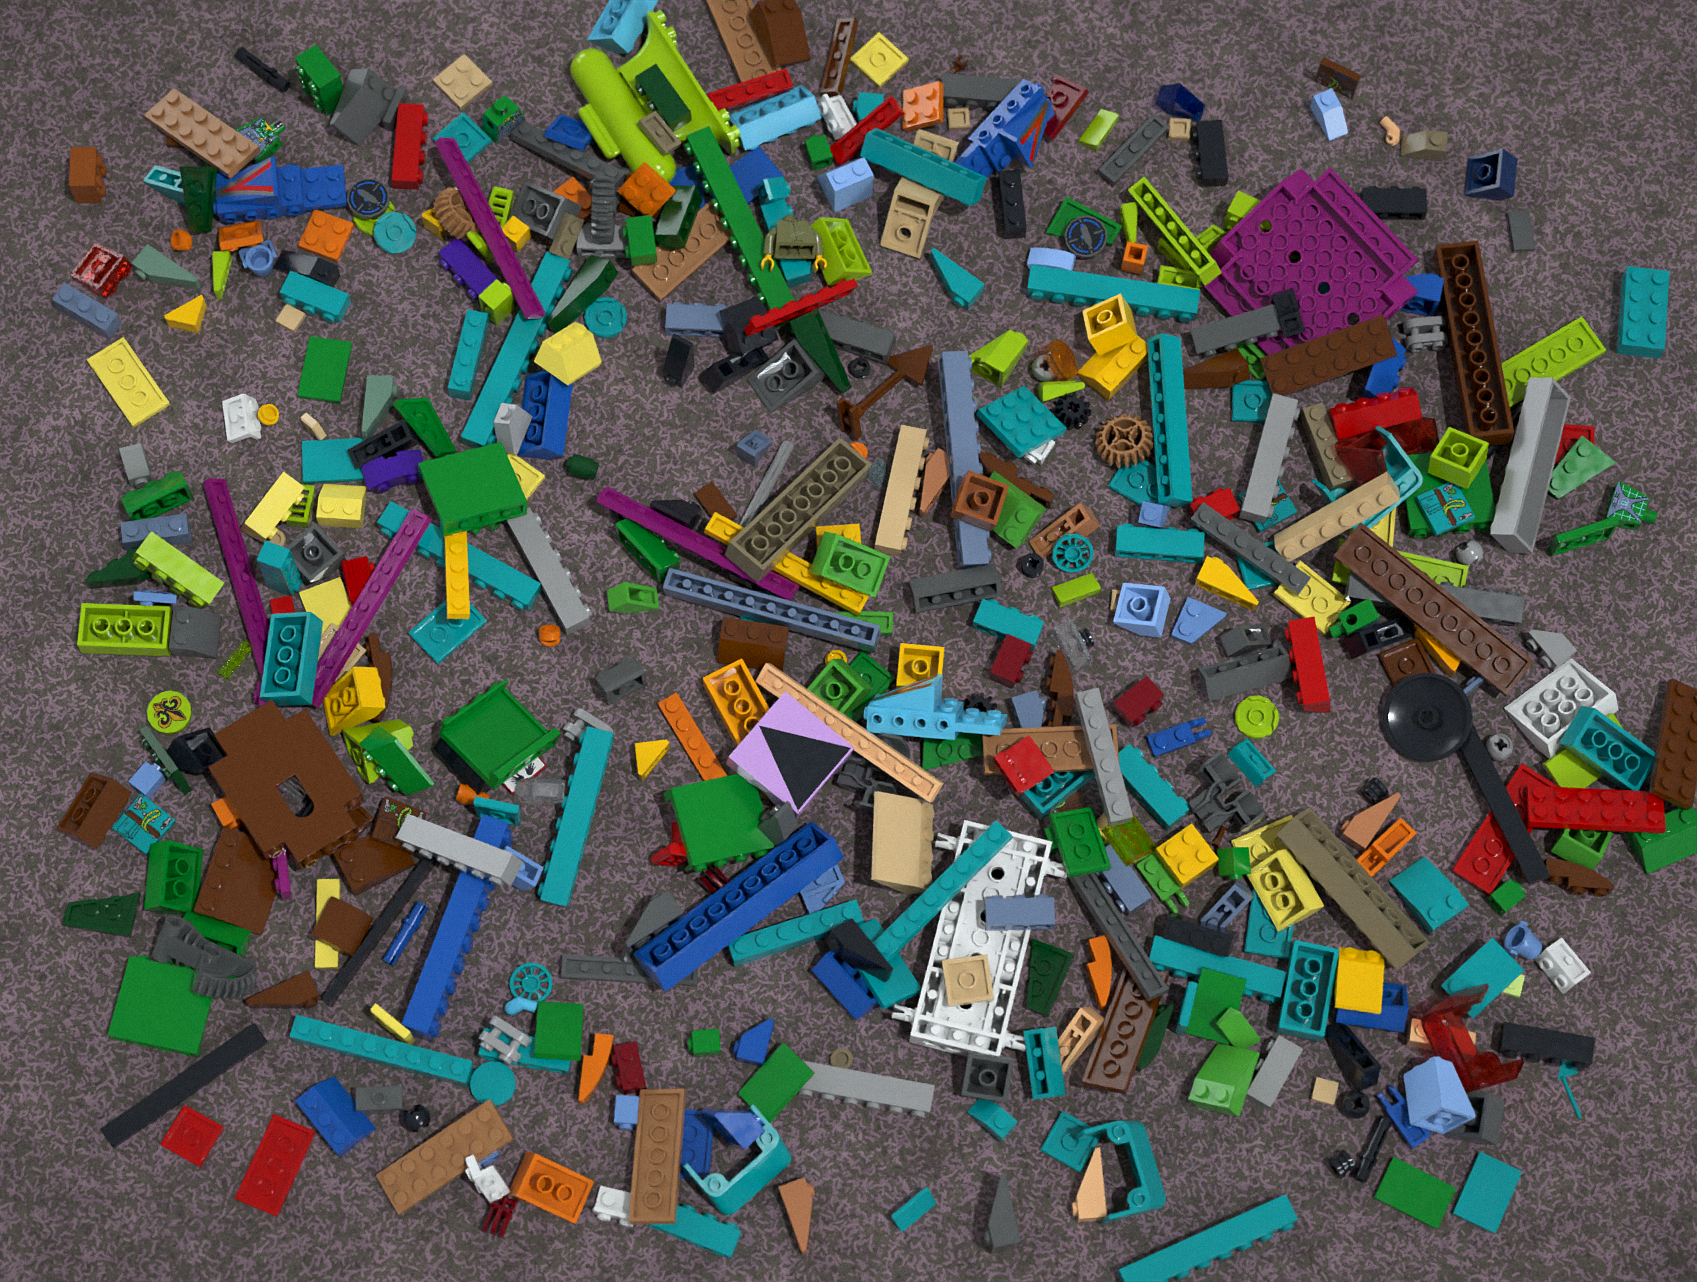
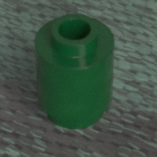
M574 454L573 457L568 458L566 469L569 470V475L587 480L589 478L595 479L599 463L595 462V459Z

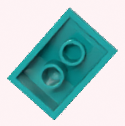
M1425 856L1389 880V883L1428 935H1431L1463 913L1469 906L1458 889Z
M1492 937L1441 986L1474 1019L1525 970Z

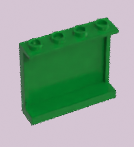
M502 442L418 463L419 479L422 478L440 519V530L443 537L527 515L526 497Z
M1432 453L1407 455L1423 477L1421 486L1404 500L1409 525L1407 535L1414 536V538H1423L1427 534H1434L1416 501V497L1449 483V481L1428 473ZM1487 461L1484 462L1468 489L1459 486L1475 519L1437 536L1447 535L1453 531H1457L1458 534H1464L1472 529H1478L1481 532L1490 530L1496 512Z
M507 679L501 683H494L484 695L480 693L470 705H463L453 717L451 715L446 717L441 723L442 728L439 736L493 790L553 748L561 735V732L556 727L548 731L506 689Z
M739 774L670 788L664 793L665 801L672 802L689 865L685 867L686 871L694 869V872H701L710 865L718 868L727 865V862L732 860L735 863H740L754 855L755 859L762 858L768 854V851L774 848V844L757 828L762 822L760 818L764 814L758 789Z
M137 955V957L129 956L108 1036L112 1040L200 1058L202 1052L200 1046L213 997L208 996L205 998L201 994L197 996V993L192 991L195 970L191 966L181 964L179 967L172 965V962L150 961V957L144 955Z

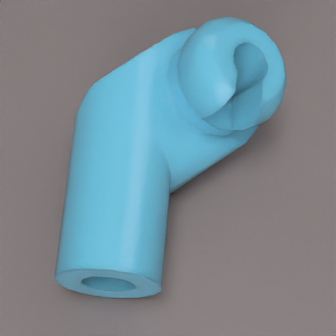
M518 996L506 1003L505 1012L511 1016L516 1015L522 1010L535 1013L538 1002Z

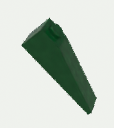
M594 255L589 256L546 320L547 325L554 334L569 326L608 290L619 273L610 260Z
M817 308L790 321L792 335L797 338L798 342L842 393L851 389L852 386L819 309Z

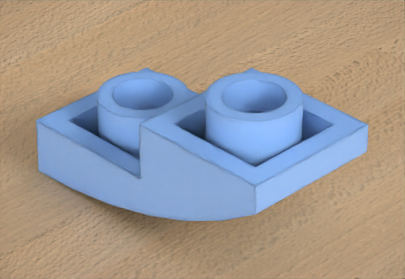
M1030 248L1027 266L1029 270L1031 265L1072 271L1075 254L1050 248Z

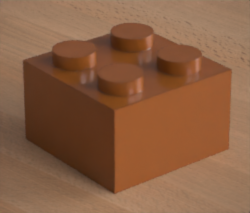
M71 147L69 187L76 203H102V197L106 196V184L103 183V176H107V165L103 164L102 154H99L97 147Z
M968 470L962 477L950 517L991 531L997 525L1009 485Z

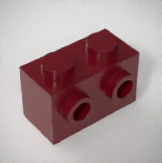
M1007 634L991 668L989 679L1012 689L1015 683L1020 684L1025 673L1022 671L1024 663L1029 664L1033 652L1030 651L1031 643Z
M1145 676L1113 703L1112 710L1130 729L1134 724L1139 726L1147 718L1146 714L1150 711L1156 712L1163 705L1164 694L1148 676Z
M637 1041L614 1046L615 1053H611L614 1067H619L620 1075H616L618 1089L623 1088L624 1095L640 1092L641 1089H647Z

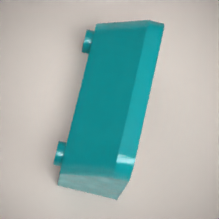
M1379 425L1375 429L1387 443L1378 452V461L1383 468L1364 484L1388 472L1399 488L1400 501L1361 522L1369 529L1415 492L1423 481L1422 474L1392 434ZM1316 479L1311 481L1328 504L1348 494L1343 488L1337 487L1329 491L1326 486ZM1358 523L1357 525H1355V526H1353V527H1351V528H1352L1353 530H1355V528H1356L1360 523Z
M751 1105L746 1110L752 1114L755 1113L763 1121L761 1126L765 1131L756 1139L758 1147L763 1152L730 1182L718 1173H712L704 1180H701L688 1163L681 1167L712 1205L723 1215L734 1214L786 1168L791 1161V1153L785 1143L754 1105Z
M1114 1121L1084 1129L1076 1135V1139L1080 1140L1107 1133L1108 1139L1112 1143L1118 1145L1125 1144L1137 1188L1130 1191L1127 1196L1129 1210L1108 1215L1101 1220L1102 1225L1156 1211L1164 1206L1166 1195L1145 1126L1140 1121Z

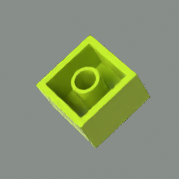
M1449 427L1430 456L1428 473L1468 489L1486 461L1489 443Z

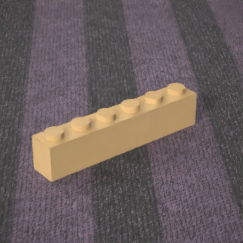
M901 425L874 550L881 553L900 557L901 550H906L908 538L904 537L905 531H910L912 518L909 517L910 510L915 509L917 500L916 497H913L914 490L919 491L921 478L917 476L919 470L923 471L925 458L922 457L923 450H928L930 438L926 437V429Z
M1385 472L1275 534V548L1281 557L1290 562L1400 501L1399 488L1389 473Z

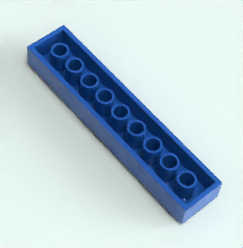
M483 814L474 839L503 850L505 846L511 847L514 837L511 836L512 831L508 822ZM469 870L460 872L401 1024L411 1032L412 1036L432 1042L433 1037L437 1038L441 1029L439 1021L441 1016H446L449 1003L447 1001L449 995H454L458 982H455L458 973L462 974L466 961H463L466 952L470 953L474 940H471L474 931L478 932L481 926L482 919H479L481 912L487 910L490 901L487 898L490 890L494 891L496 884L490 882L488 877L484 876L483 879L472 875V871Z
M812 821L634 952L633 954L642 971L665 992L674 987L676 983L688 974H691L704 962L710 960L712 956L724 947H727L732 941L746 933L748 929L763 920L767 915L782 906L787 900L841 861L844 857L835 838Z

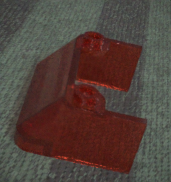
M1422 417L1383 428L1392 434L1407 455H1414L1421 450L1434 451L1439 444L1435 418ZM1377 430L1343 438L1335 443L1336 454L1358 481L1366 484L1387 472L1384 452L1380 450L1387 443Z
M1488 983L1452 994L1425 1012L1421 1019V1026L1435 1056L1452 1062L1466 1093L1515 1080L1524 1065L1523 1059L1502 1064L1499 1057L1493 1052L1485 1051L1478 1053L1461 1018V1015L1471 1010L1472 1005L1482 1002L1489 989Z

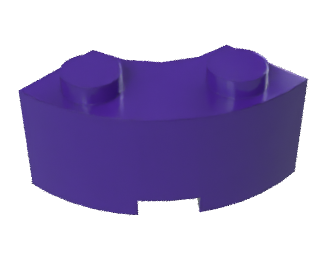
M421 450L399 451L392 458L385 459L381 456L361 466L367 489L383 493L390 490L391 487L400 484H415L419 482L418 463L424 462Z

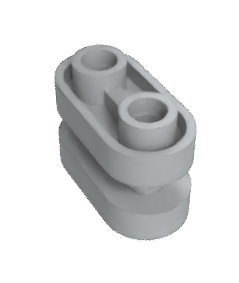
M1433 316L1404 321V333L1411 334V336L1405 339L1406 348L1411 350V352H1421L1427 348H1432L1433 350L1444 349L1449 343L1448 334L1441 332V330L1446 328L1445 318Z
M577 708L572 715L576 722L574 724L567 722L562 729L565 733L563 736L572 743H575V741L579 743L581 733L584 731L582 730L583 726L614 733L611 727L581 708Z
M494 1015L489 1022L493 1029L490 1033L486 1031L481 1033L478 1038L481 1041L479 1045L488 1052L494 1050L499 1053V1058L510 1065L513 1062L516 1064L521 1057L517 1049L519 1046L527 1048L532 1040ZM501 1033L512 1040L509 1046L497 1039Z

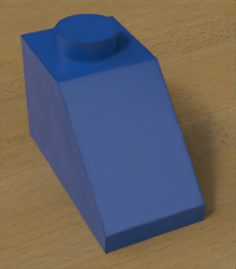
M769 1018L744 1033L741 1041L736 1040L733 1054L737 1055L738 1062L759 1067L763 1066L774 1027V1019Z

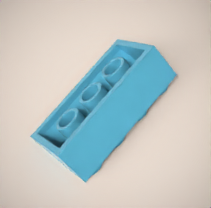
M609 0L587 41L615 54H628L634 48L637 37L644 30V25L647 21L646 13L650 10L653 11L659 0Z
M803 85L794 87L793 90L780 93L730 114L728 123L730 127L733 125L738 127L741 136L738 137L741 147L744 150H753L759 144L777 140L778 136L792 134L797 131V128L815 124L817 120L821 119V114L815 96Z

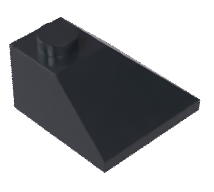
M682 499L652 500L650 503V509L693 531L702 517V509L693 501L686 502Z
M210 727L178 736L166 751L179 770L200 774L208 772L209 766L226 757L216 742L214 732Z

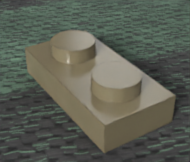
M656 111L640 119L637 124L663 156L679 148L682 143Z
M564 212L549 252L569 260L584 219Z

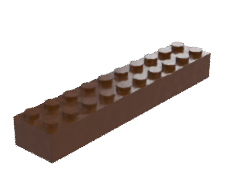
M1479 241L1436 245L1433 258L1436 275L1444 278L1441 302L1465 433L1488 442L1489 446L1510 444L1514 435V427Z

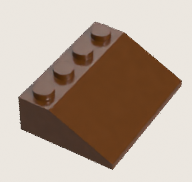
M223 827L195 905L194 913L251 930V933L262 936L277 894L275 879L279 878L278 870L274 871L273 858L271 857L268 860L265 858L251 835ZM286 849V852H287V861H288L289 856H290V853H289V851Z

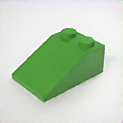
M994 471L990 478L1009 485L997 525L993 530L1017 548L1025 543L1047 509Z
M824 531L809 573L876 598L891 556L836 533Z
M832 659L807 689L847 716L873 688L843 659Z
M1561 829L1551 852L1569 862L1594 870L1602 859L1614 831Z
M1218 1043L1197 1074L1188 1100L1200 1109L1239 1117L1260 1053Z

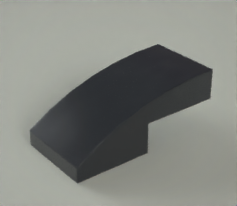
M1294 288L1273 293L1272 296L1279 315L1278 319L1284 338L1305 332Z

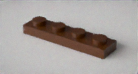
M855 17L837 19L820 89V94L842 95L859 23Z

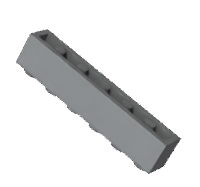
M1274 393L1272 395L1239 518L1265 524L1266 519L1272 517L1274 506L1271 505L1272 498H1277L1280 487L1276 485L1277 479H1282L1285 468L1281 466L1282 460H1287L1290 447L1286 446L1287 441L1292 440L1295 428L1291 427L1293 420L1297 421L1300 408H1296L1298 403L1296 399Z
M529 507L527 508V515L506 520L513 537L537 581L541 583L542 590L566 634L569 635L591 624L590 616H592L588 605H583L579 599L582 595L577 585L572 586L570 582L572 577L567 567L563 568L559 561L562 558L558 550H553L549 544L552 540L547 531H542L540 527L542 522L537 512L532 513Z
M1099 688L1078 692L1075 696V702L1108 827L1131 822L1133 815Z
M410 814L407 815L396 836V839L403 843L401 847L410 852L417 850L420 855L431 859L432 856L436 857L438 862L446 866L449 863L454 864L453 867L462 872L472 871L471 874L480 879H483L484 876L488 877L490 882L501 886L502 883L511 886L523 863L513 853Z
M804 1061L815 1074L798 1092L800 1096L812 1097V1094L821 1096L822 1100L831 1102L834 1099L844 1100V1104L851 1106L862 1103L866 1104V1108L879 1110L880 1107L888 1108V1112L894 1114H902V1111L910 1112L911 1116L916 1118H924L925 1115H930L935 1085Z

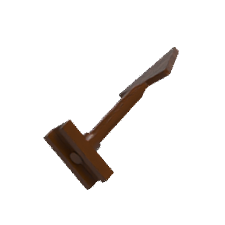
M928 345L890 356L886 365L896 370V372L860 404L854 405L843 397L836 402L840 431L844 433L849 429L852 431L853 439L855 441L862 436L860 418L864 415V412L899 381L907 377L919 386H922L933 346Z

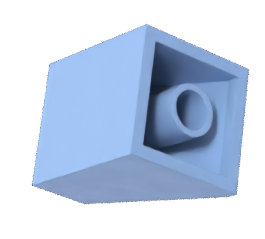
M865 157L853 160L816 176L834 212L873 196L874 175Z
M1432 1057L1427 1062L1413 1067L1412 1070L1404 1074L1411 1125L1445 1134L1476 1118L1452 1062L1443 1060L1441 1057Z

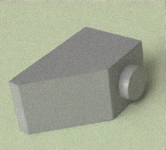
M501 403L494 420L497 443L502 442L506 454L517 455L533 416L518 405Z
M141 443L119 448L126 474L132 487L141 488L148 482L153 481L149 460Z

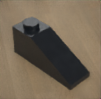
M282 250L273 269L287 275L291 270L333 288L340 277L337 265L319 257Z
M674 333L663 367V379L672 387L677 385L682 388L695 367L693 343Z
M762 347L743 354L734 353L713 363L701 377L714 394L727 388L770 359Z
M402 420L349 448L347 451L355 468L360 469L361 466L376 458L383 456V458L387 459L397 455L396 452L408 450L418 445L420 441L410 424Z
M1402 616L1355 633L1345 638L1344 642L1351 659H1355L1414 636V632L1408 618Z
M853 918L831 930L827 943L832 952L836 953L840 959L883 982L889 981L893 971L892 966Z
M1338 1022L1326 1026L1325 1035L1345 1077L1356 1090L1362 1091L1377 1085L1381 1065L1350 1028Z

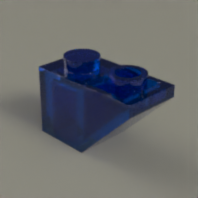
M1181 83L1161 86L1155 103L1165 113L1182 119H1191L1193 122L1201 120L1205 104Z

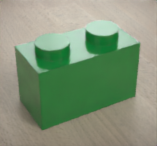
M651 215L626 218V226H622L624 239L629 241V246H625L627 259L631 258L632 266L657 263Z

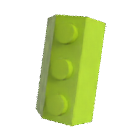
M820 217L810 225L822 237L824 252L822 258L827 261V267L822 272L828 285L834 286L843 279L846 281L853 278L858 280L872 274L848 219Z

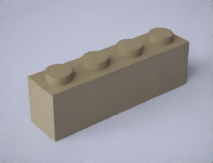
M1323 402L1302 408L1299 418L1326 487L1329 491L1337 487L1349 489L1353 478Z

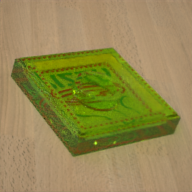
M1132 814L1131 822L1111 827L1107 825L1101 830L1127 867L1147 858L1157 848L1134 814Z

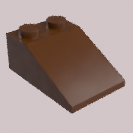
M758 1L749 14V18L774 67L809 61L811 56L802 13L796 1Z
M371 835L354 840L336 849L333 853L355 896L415 866L416 864L412 856L370 839Z

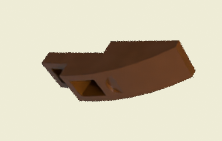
M988 451L980 452V455H978L979 463H982L983 472L988 478L996 471L1039 504L1048 509L1053 503L1054 494L1045 487L1039 488L1024 477L1018 478L1019 469L1016 468L1014 463L1010 461L1004 462Z
M373 633L368 634L369 642H365L367 654L372 655L373 660L372 663H369V667L377 668L381 679L382 694L385 698V709L375 718H372L375 723H380L385 716L391 697L393 669L390 653H381L378 635Z
M1057 649L1056 655L1050 658L1049 669H1053L1052 677L1047 676L1045 687L1046 690H1049L1048 697L1057 698L1052 699L1050 712H1054V718L1049 720L1048 727L1062 726V721L1071 722L1073 715L1074 692L1071 673L1062 651Z
M1546 858L1544 860V864L1550 874V877L1544 880L1553 885H1559L1564 882V891H1571L1573 895H1583L1584 892H1590L1594 896L1604 897L1614 889V884L1584 866L1560 859ZM1520 869V879H1525Z

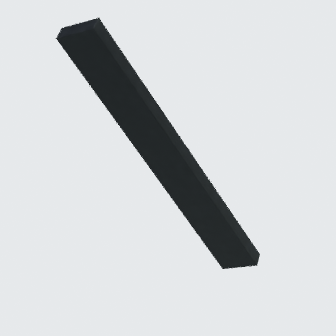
M1472 723L1469 737L1460 748V751L1528 885L1530 886L1550 877V874Z
M432 856L431 859L424 857L323 996V1000L327 1005L333 1007L438 862L436 857Z
M255 1023L100 1130L110 1145L116 1148L266 1045L268 1041Z

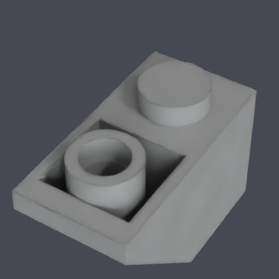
M1531 630L1525 637L1528 648L1533 652L1536 651L1541 657L1540 661L1544 667L1550 668L1552 671L1571 659L1577 652L1575 647L1561 633Z

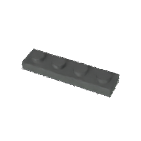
M1153 114L1098 169V174L1114 186L1169 130L1170 126Z

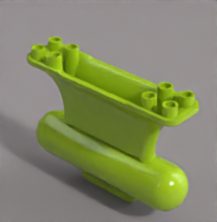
M650 10L646 13L647 27L649 29L648 36L642 48L633 58L620 67L615 68L602 50L588 48L581 50L574 56L570 73L589 103L578 110V114L605 157L612 159L621 154L632 172H635L645 161L670 184L677 168L670 153L663 156L637 125L640 119L652 112L646 104L647 99L644 95L641 97L634 87L636 85L635 76L657 64L689 108L692 121L673 132L682 143L685 142L686 135L710 126L717 143L729 155H733L736 153V148L741 146L738 138L741 136V133L736 125L730 127L728 123L730 116L727 110L723 108L718 111L713 102H710L677 51L676 32L672 26L666 28L664 24L666 17L662 10L655 13Z

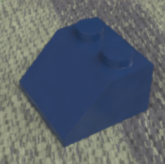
M1505 149L1468 157L1464 195L1496 201L1514 197L1518 159Z

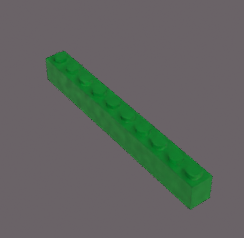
M710 126L686 135L684 149L687 155H691L694 160L693 167L695 172L701 174L703 178L702 186L705 192H709L712 197L711 204L715 212L719 211L722 217L720 218L721 225L724 230H728L731 236L729 237L733 249L737 248L740 254L738 256L739 262L743 268L746 267L749 273L747 275L749 283L752 287L755 286L758 291L756 296L767 311L775 307L778 309L783 308L786 303L794 300L773 255V270L770 272L771 265L769 263H765L763 271L761 270L760 266L765 258V254H763L765 239ZM792 319L775 325V328L777 329L790 323Z

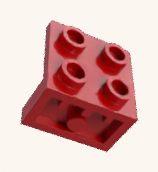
M1029 735L1003 753L999 752L992 759L1017 797L1054 772Z
M677 821L672 823V843L665 848L659 849L657 853L651 856L652 865L677 867L688 861Z

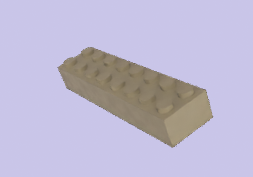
M839 437L729 542L725 556L759 583L867 478L872 464Z
M1311 808L1296 815L1277 833L1280 837V842L1295 854L1296 860L1310 871L1311 877L1325 888L1326 894L1330 898L1335 899L1340 905L1341 911L1351 917L1355 922L1356 928L1366 934L1372 946L1382 952L1390 966L1399 970L1430 944L1427 938Z

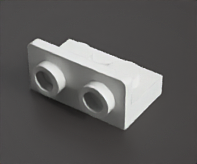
M243 393L222 401L228 442L235 443L249 437L256 440L261 438V424L257 416L258 403L255 398Z
M1560 938L1535 958L1537 964L1562 994L1568 992L1591 973L1563 938Z
M600 1186L593 1213L600 1220L610 1221L613 1218L620 1220L619 1224L633 1227V1224L628 1222L631 1193Z

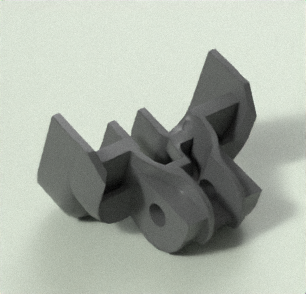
M886 733L875 735L910 760V748L901 736ZM853 751L846 760L844 771L838 773L837 783L841 788L854 793L864 794L862 802L855 801L853 804L859 810L869 812L872 816H874L875 792L879 791L897 795V790L893 784L882 781L876 782L871 779L873 771L883 770L856 751Z
M1220 751L1202 764L1198 773L1207 782L1209 788L1189 802L1193 809L1192 813H1197L1202 820V827L1206 826L1209 832H1213L1233 818L1241 832H1245L1269 817L1248 789L1228 804H1225L1221 796L1224 792L1233 789L1242 782V779Z

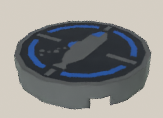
M364 178L350 187L347 194V202L351 212L356 217L369 220V218H378L387 211L390 205V195L387 187L381 181L374 178Z
M1080 216L1072 220L1066 228V246L1072 254L1080 258H1093L1100 254L1106 245V228L1095 217Z

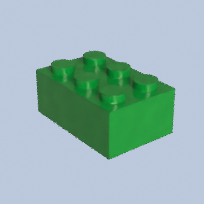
M315 44L295 57L297 64L295 69L299 74L298 79L302 84L301 89L304 94L314 99L313 104L319 112L323 111L326 116H329L335 112L344 87L339 72Z

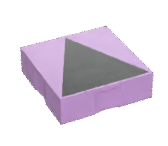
M784 692L730 754L726 764L747 782L761 789L774 804L782 805L788 801L797 819L815 798L824 783L831 779L851 756L854 747L787 692Z

